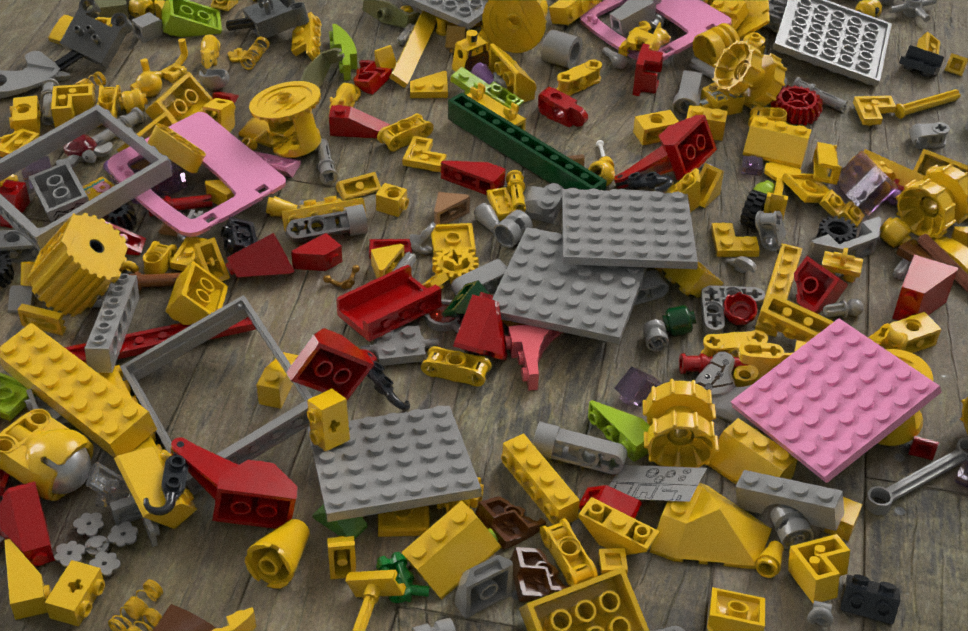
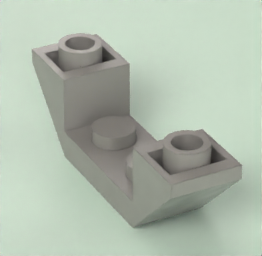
M878 216L862 222L858 238L838 244L829 234L812 240L808 257L813 260L823 261L825 251L843 253L844 247L848 248L847 254L855 256V258H861L874 253L879 236L881 218Z

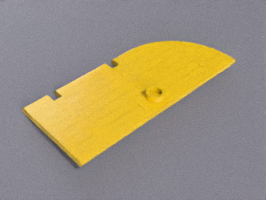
M744 0L749 14L735 30L740 40L770 23L769 0Z

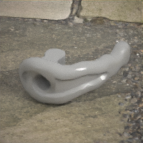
M814 600L813 609L807 615L808 623H817L823 627H830L832 625V604L827 603L829 600L824 602Z

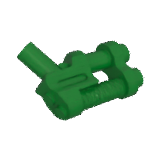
M394 552L390 559L386 556H381L377 559L376 568L378 571L397 570L399 574L396 577L397 583H404L406 586L404 595L388 596L391 602H411L412 595L429 597L430 586L413 585L414 575L411 571H408L406 566L408 561L401 552Z

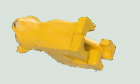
M640 21L639 27L629 31L627 39L619 46L618 54L627 57L629 55L628 51H640L642 44H649V50L658 51L661 45L664 46L671 41V36L667 34L666 30L661 28V22L658 23L654 34L649 33L651 29L649 22Z

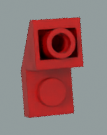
M603 485L587 487L579 502V508L582 510L592 497L635 519L642 503L630 495Z

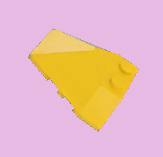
M699 483L689 502H667L657 527L659 535L653 542L650 553L675 562H683V559L698 560L699 564L707 565L708 562L723 563V566L756 569L755 561L764 551L772 528L738 507L708 485Z

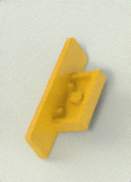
M309 12V22L305 25L297 26L292 31L291 51L295 56L306 51V54L313 61L320 54L322 24L317 16Z
M329 196L320 202H316L315 199L306 200L303 205H299V209L281 212L284 231L286 232L289 222L295 219L344 211V207L361 204L365 209L364 199L356 198L342 201L340 198H336V196ZM313 223L311 228L320 227L321 225Z

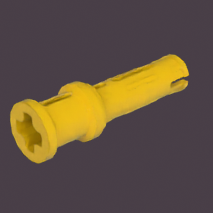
M512 170L507 173L506 182L507 190L512 197L513 211L521 210L525 212L524 176L520 171Z

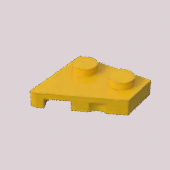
M441 71L410 81V98H448L447 71Z
M22 128L14 131L12 134L0 137V157H5L39 138V133Z

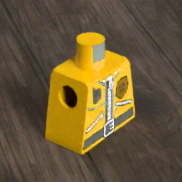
M715 82L702 89L700 97L701 107L728 111L727 115L743 111L745 96L740 93V96L733 94L727 96L717 90L718 86Z

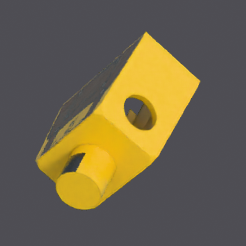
M467 31L466 39L455 44L452 69L455 72L461 67L471 72L477 63H483L489 67L488 43L478 36L477 31Z

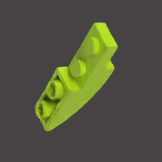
M332 24L333 31H329L330 49L339 48L342 50L339 54L342 55L344 53L345 56L342 61H339V73H343L344 81L351 80V70L358 69L355 44L344 29L337 24Z
M463 67L451 75L450 81L463 89L465 95L470 93L472 86L477 89L480 82L486 87L484 94L511 109L512 102L519 107L524 103V100L495 81L488 84Z

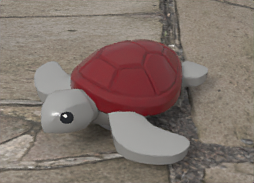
M83 134L63 146L64 153L69 157L57 160L56 165L68 161L73 168L79 162L94 163L96 156L103 157L108 155L112 151L113 145L111 142H107L102 146H97L93 138Z

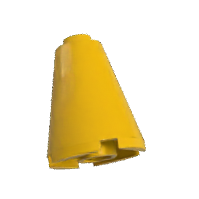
M291 519L252 544L247 550L245 564L253 578L258 582L262 579L268 583L267 587L270 588L287 586L293 579L309 539L310 530L308 526L301 520Z

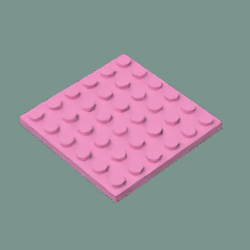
M838 318L730 402L736 411L824 482L828 483L942 392L938 384Z

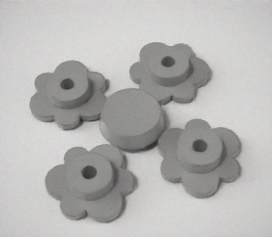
M97 512L92 514L84 513L81 518L73 522V525L77 529L78 535L86 534L91 538L87 540L85 547L81 544L77 545L76 541L58 545L56 548L57 554L54 558L63 567H67L71 560L81 562L82 555L87 551L90 556L95 557V559L89 562V565L101 568L102 575L108 577L121 566L115 553H107L109 542L112 544L116 543L118 547L134 544L137 541L136 534L138 533V528L132 527V524L128 521L122 522L119 526L115 525L111 528L112 533L108 535L107 539L104 536L97 535L98 529L104 527L102 515Z

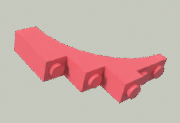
M531 325L508 327V336H505L506 350L509 349L511 358H517L518 364L523 366L521 368L522 381L527 382L528 391L538 390V363L549 344L563 332Z

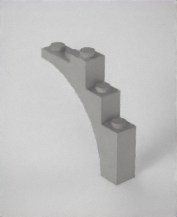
M662 0L626 1L620 8L610 13L612 30L623 36L635 27H639L640 21L649 22L656 18V5L662 2Z

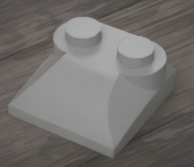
M556 183L549 184L544 188L528 186L524 192L525 213L531 219L553 224L562 208L563 187Z

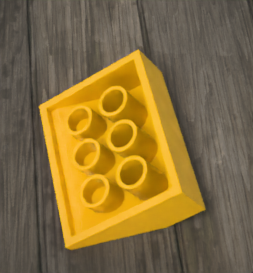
M624 567L534 600L519 608L527 631H649Z

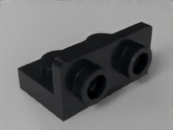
M229 217L226 225L224 224L221 228V237H223L224 241L223 249L226 251L227 257L257 242L253 222Z

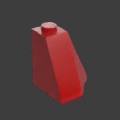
M275 233L227 257L228 263H226L230 274H236L237 277L291 274L295 272Z
M480 292L479 296L472 294L453 347L507 360L499 302L493 300V295Z
M35 481L8 488L2 495L3 499L0 502V536L5 538V540L10 539L33 566H41L55 561L47 522Z

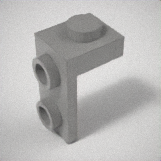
M133 496L121 498L110 503L115 525L119 526L122 522H131L141 518L152 547L158 546L156 536L160 535L158 524L142 516Z

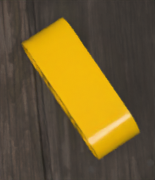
M157 123L148 140L150 146H155L158 152L166 155L170 160L191 173L198 172L206 156L203 150L163 124Z

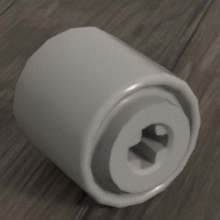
M557 30L549 31L542 43L541 55L543 61L568 69L575 67L582 52L583 44L581 37Z

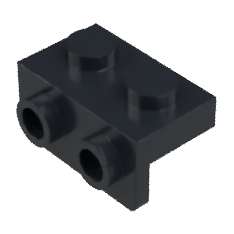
M910 45L906 55L901 56L899 63L904 65V69L910 71L917 69L921 71V75L931 77V75L939 73L944 56Z
M847 574L841 610L888 624H894L900 604V589L889 582L877 583L870 581L869 578L860 574H855L854 576Z

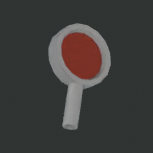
M441 299V307L425 314V322L430 328L441 332L454 330L458 333L463 318H451L442 315V312L452 300Z

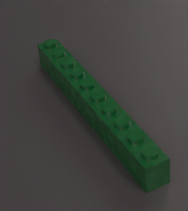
M460 93L448 100V120L549 183H556L562 186L563 189H598L606 191L607 180L464 93Z

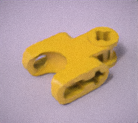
M750 341L741 343L738 350L739 359L743 364H748L749 366H738L733 374L735 386L744 387L754 384L793 353H785L780 345L774 343Z

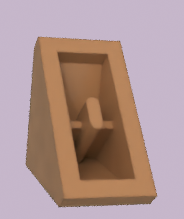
M438 192L434 210V223L436 225L448 224L470 213V196L467 194Z

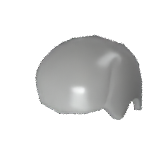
M207 69L205 75L202 71L199 72L201 84L208 90L217 91L222 89L230 79L229 73L224 69Z

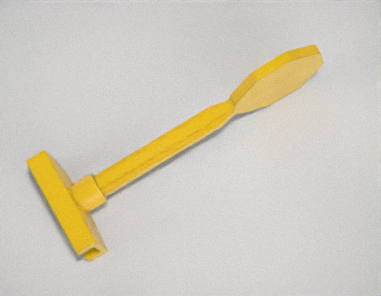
M769 162L765 165L764 174L775 180L776 185L774 193L767 192L763 212L774 213L775 211H780L784 219L788 196L782 195L785 182L781 178L784 173H801V169Z
M396 570L348 572L345 580L356 597L363 598L353 631L366 630L374 605L378 602L380 596L404 595L406 586L404 583H397L396 577L398 573Z

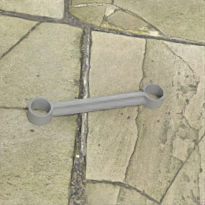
M968 437L961 438L955 450L891 486L887 488L881 486L870 488L865 500L866 509L875 515H885L889 512L893 501L961 463L968 465V453L962 450L968 449ZM872 498H880L886 503H877Z

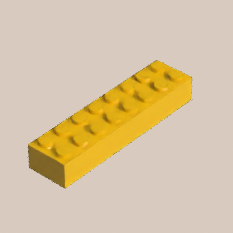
M33 323L28 324L0 346V364L8 374L28 390L31 389L33 394L115 458L118 455L132 452L157 430L148 410Z

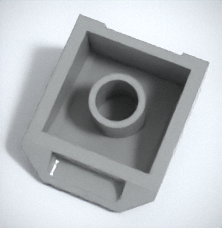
M496 555L466 570L462 574L455 595V605L465 619L501 600L503 601L511 597L513 563L511 560Z

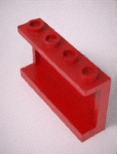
M405 265L337 297V316L370 342L441 307V288L436 284L426 288L412 277L411 266Z

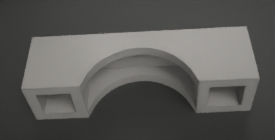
M747 470L743 471L735 486L737 505L743 510L762 514L764 509L770 505L783 504L801 512L811 525L835 531L844 515L843 491Z

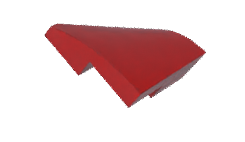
M361 60L359 61L360 69L356 71L357 75L354 78V83L362 91L373 95L389 79L392 69L376 67L375 61Z

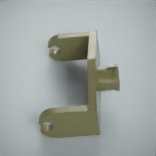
M363 0L362 10L384 24L406 28L409 23L416 24L420 15L417 11L406 13L388 1Z
M333 48L321 52L305 68L300 81L313 83L319 88L324 82L330 65L343 60L344 53L342 55L339 54L342 50Z

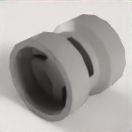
M650 320L645 323L643 332L646 337L647 348L651 351L665 349L669 344L664 322L661 320Z

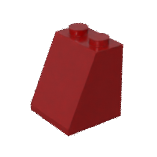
M914 255L903 282L892 319L899 321L923 312L930 315L947 302L958 268Z

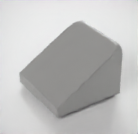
M11 286L8 313H18L17 309L21 304L34 305L36 296L32 292V286Z

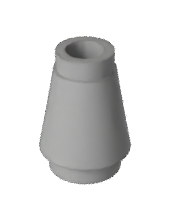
M482 203L475 208V219L493 233V228L500 221L492 206Z

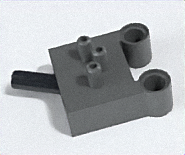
M80 0L79 9L60 41V44L65 49L71 51L55 61L60 71L81 58H85L108 69L126 34L132 31L133 25L125 14L116 13L111 18L112 27L95 19L100 15L101 9L94 0ZM93 5L92 9L87 11V8ZM125 21L123 26H119L120 22Z
M257 0L258 3L243 8L245 18L227 20L226 28L228 31L251 28L258 37L268 38L291 28L305 25L309 22V18L303 2L296 3L295 0Z

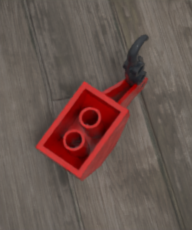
M695 115L668 126L659 135L661 147L614 177L617 189L629 186L633 189L648 187L650 189L655 188V191H663L674 184V179L671 176H662V174L672 172L676 180H681L685 174L690 173L695 168L698 169L717 150L706 116Z
M326 328L321 329L312 336L286 372L290 380L320 392L333 389L345 397L346 400L350 398L367 376L374 382V389L380 394L385 395L392 405L401 410L410 409L409 401L402 402L395 395L392 386L394 384L393 381L384 374V367L375 362L377 358L372 352L366 349H359L343 335Z
M178 437L171 443L170 453L172 456L166 460L161 490L165 498V504L162 507H153L150 505L148 498L143 500V505L150 514L160 516L168 514L173 510L178 498L184 493L187 474L189 473L215 499L212 521L277 529L293 517L297 486L274 463L247 460L238 465L185 438Z

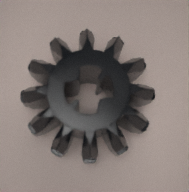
M128 203L102 217L105 221L126 230H133L137 220L133 206L128 205Z

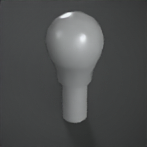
M608 47L603 48L602 53L609 57L614 68L621 70L627 67L628 59L626 56L613 52Z

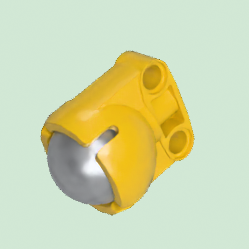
M33 409L0 433V469L23 484L35 481L41 498L56 501L75 491L86 481L90 472L94 446L87 437L67 428L52 418L46 410Z

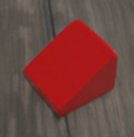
M225 92L213 93V99L230 100L234 104L239 97L237 94Z
M914 436L910 443L909 455L933 460L939 442Z

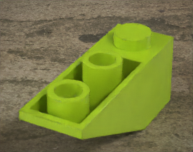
M593 400L589 401L587 418L592 425H596L604 433L608 440L622 444L627 450V456L633 462L648 454V448H644V432H648L650 425L644 419Z

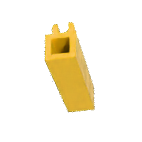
M480 82L477 89L473 86L470 88V93L466 94L467 96L525 131L526 119L518 114V105L512 102L511 109L487 96L484 94L486 87Z

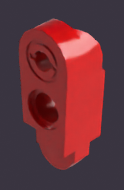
M547 87L539 93L538 110L542 115L547 116L548 119L569 128L572 125L576 127L582 126L588 121L587 112L583 107L577 105L576 99L552 87Z

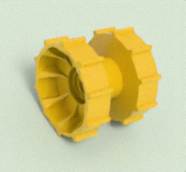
M736 39L735 43L731 44L727 49H723L724 52L718 62L714 64L716 67L714 78L712 79L718 86V91L727 96L729 94L740 96V93L745 96L744 105L749 108L755 106L764 107L771 101L776 100V96L782 86H785V71H787L779 57L772 53L770 55L761 54L758 50V45L748 39L747 41Z
M951 163L947 166H933L926 171L927 175L917 182L915 179L904 186L905 189L901 194L895 197L898 200V212L896 215L900 216L911 227V232L915 235L928 234L931 238L939 239L947 233L946 229L956 222L960 224L968 218V173H963L961 170L953 167Z
M670 379V382L657 387L652 386L647 399L642 401L643 415L647 417V423L650 425L648 432H644V448H648L649 462H655L659 466L698 468L704 464L709 465V460L713 457L714 453L719 452L718 436H715L714 422L712 421L716 419L715 404H712L711 390H706L696 384L695 380L689 382Z

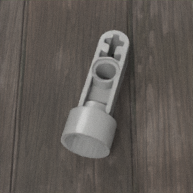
M683 71L679 92L674 97L671 109L672 113L680 121L687 118L689 105L700 106V99L698 97L702 73Z
M361 204L344 207V211L292 220L287 226L286 237L291 242H301L315 239L325 233L329 236L346 233L349 236L368 233V224L365 209ZM335 219H338L339 228L336 227ZM319 223L322 226V231L315 232L311 225ZM293 227H296L297 230H301L299 232V235H296L295 232H291L293 230Z
M541 421L537 426L533 445L546 459H556L609 474L621 472L627 457V450L620 443L560 428V426ZM586 450L592 451L594 454H590Z

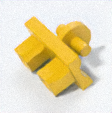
M845 247L843 253L825 251L821 266L834 275L835 273L844 274L843 279L853 283L857 277L860 278L863 259L848 255V248Z

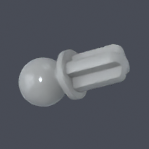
M851 299L847 303L845 300H841L839 303L828 304L823 307L824 316L827 318L836 316L846 318L848 314L859 316L864 310L863 303L858 299Z

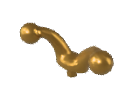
M353 265L349 279L342 282L333 280L330 275H325L323 281L343 289L352 288L355 284V274L360 271V267Z

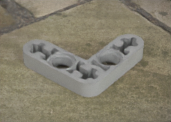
M710 285L703 288L700 303L704 333L706 335L723 334L725 326L723 304L728 294L734 295L741 292L742 294L749 295L755 300L757 308H760L765 298L764 291L756 287ZM713 309L716 310L717 313H710L707 310Z

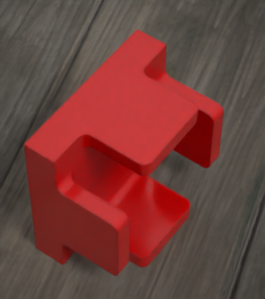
M642 44L636 62L632 94L634 96H640L642 91L656 93L659 86L658 74L647 71L661 72L664 56L663 52L649 50V44Z

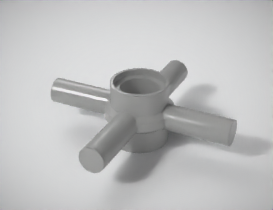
M902 0L903 4L890 6L889 13L903 11L906 16H919L927 22L930 20V16L922 7L936 4L937 0Z

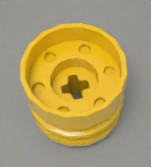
M721 23L694 37L693 52L695 57L715 68L714 64L718 62L724 52L723 49H727L731 44L735 43L736 39L740 41V38L732 26L727 23Z

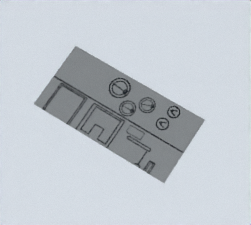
M624 465L621 472L614 476L609 486L636 499L689 502L707 468Z

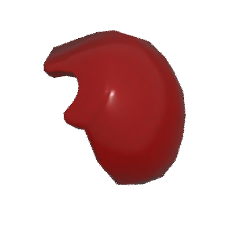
M741 292L734 295L728 294L723 304L724 316L734 325H746L752 322L757 315L758 309L755 300Z

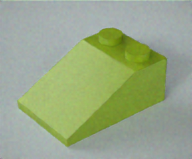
M189 0L165 1L161 10L164 33L178 37L222 33L220 10Z

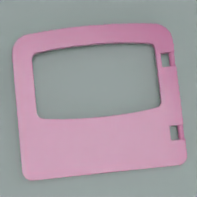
M604 0L580 16V22L600 39L619 50V46L626 38L609 28L597 17L623 5L628 0ZM662 0V2L656 5L655 11L687 33L659 48L658 51L663 52V61L693 46V39L696 35L721 23H727L731 26L730 17L701 0ZM628 51L629 57L635 60L638 59L640 51Z
M197 112L169 126V128L206 153L202 164L216 175L235 196L195 219H189L178 212L151 189L135 199L173 230L183 236L192 237L205 233L211 227L251 207L271 193L273 194L281 190L286 185V178L208 114ZM128 147L109 159L108 170L120 183L134 175V172L128 165L143 158V156L132 147ZM263 188H266V189H267L266 191L262 192L261 194H260L259 192H257V191H259V190H261V189H263ZM211 217L215 218L213 221L209 223L206 222V220Z

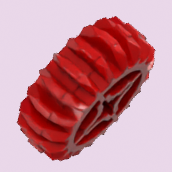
M787 85L786 88H781L776 96V100L771 101L770 107L784 109L787 112L786 122L791 125L796 124L799 126L803 124L806 126L807 123L813 124L814 121L818 120L822 113L823 104L820 95L816 94V91H810L809 88H803L802 86L797 87L794 85L791 87Z

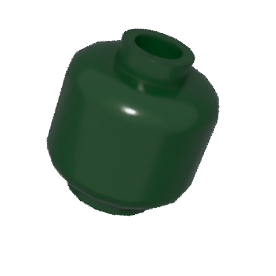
M686 305L668 308L665 315H662L666 326V333L670 332L672 336L691 333L693 324H697L694 310L689 311Z

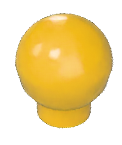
M145 71L137 77L136 82L131 84L130 88L131 90L138 88L142 94L146 93V97H154L162 90V80L155 72Z
M599 160L589 166L588 169L607 180L606 187L613 182L615 171L609 162Z

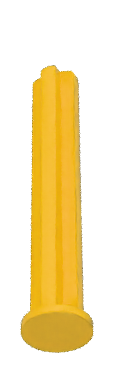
M954 89L906 104L899 103L896 104L895 115L901 119L911 113L956 101L961 97L959 90Z

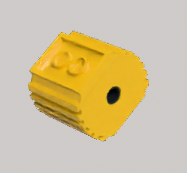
M73 213L39 251L26 279L31 283L34 295L36 293L39 295L38 299L41 302L45 301L48 308L51 306L54 308L53 311H61L65 316L69 313L71 314L70 317H75L77 314H81L87 307L91 308L97 301V296H103L108 290L109 284L111 282L114 284L121 275L119 269L122 268L127 260L124 257L128 249L125 237H121L119 235L120 231L114 230L112 224H106L102 218L100 220L97 219L96 215L88 216L89 213H83L82 215Z

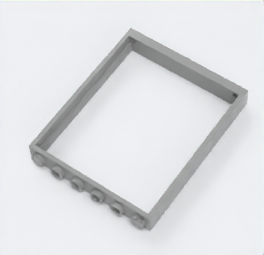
M96 105L1 158L0 181L101 124L152 164L41 230L1 194L0 215L40 251L73 213L76 215L89 213L88 216L96 215L97 219H101L171 177L170 166L172 164L170 159L166 155L163 156L159 153L155 146H150L142 136L136 135L132 128H127L119 118L116 119L112 116L109 110Z
M244 295L120 366L142 407L149 411L157 427L156 432L169 453L172 441L138 380L247 317L285 373L291 366ZM291 381L304 402L220 451L217 455L240 465L247 460L255 459L309 426L307 400L312 398V395L306 386ZM189 473L187 474L186 485L192 494L195 495L202 491L204 488Z

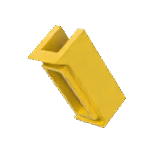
M817 142L812 158L814 181L837 185L842 167L838 165L837 145Z

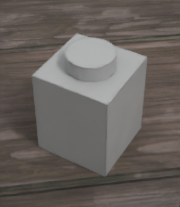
M146 13L132 20L134 36L142 42H148L162 35V22L152 13Z

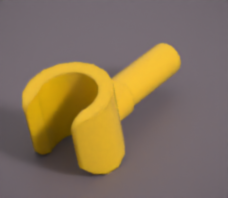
M265 129L253 139L245 137L242 143L254 151L257 148V142L269 132Z

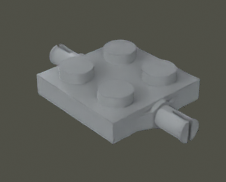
M406 326L376 338L374 345H361L360 347L375 354L379 359V364L385 366L423 362L426 360L425 348L439 347L438 338L424 339L419 326Z

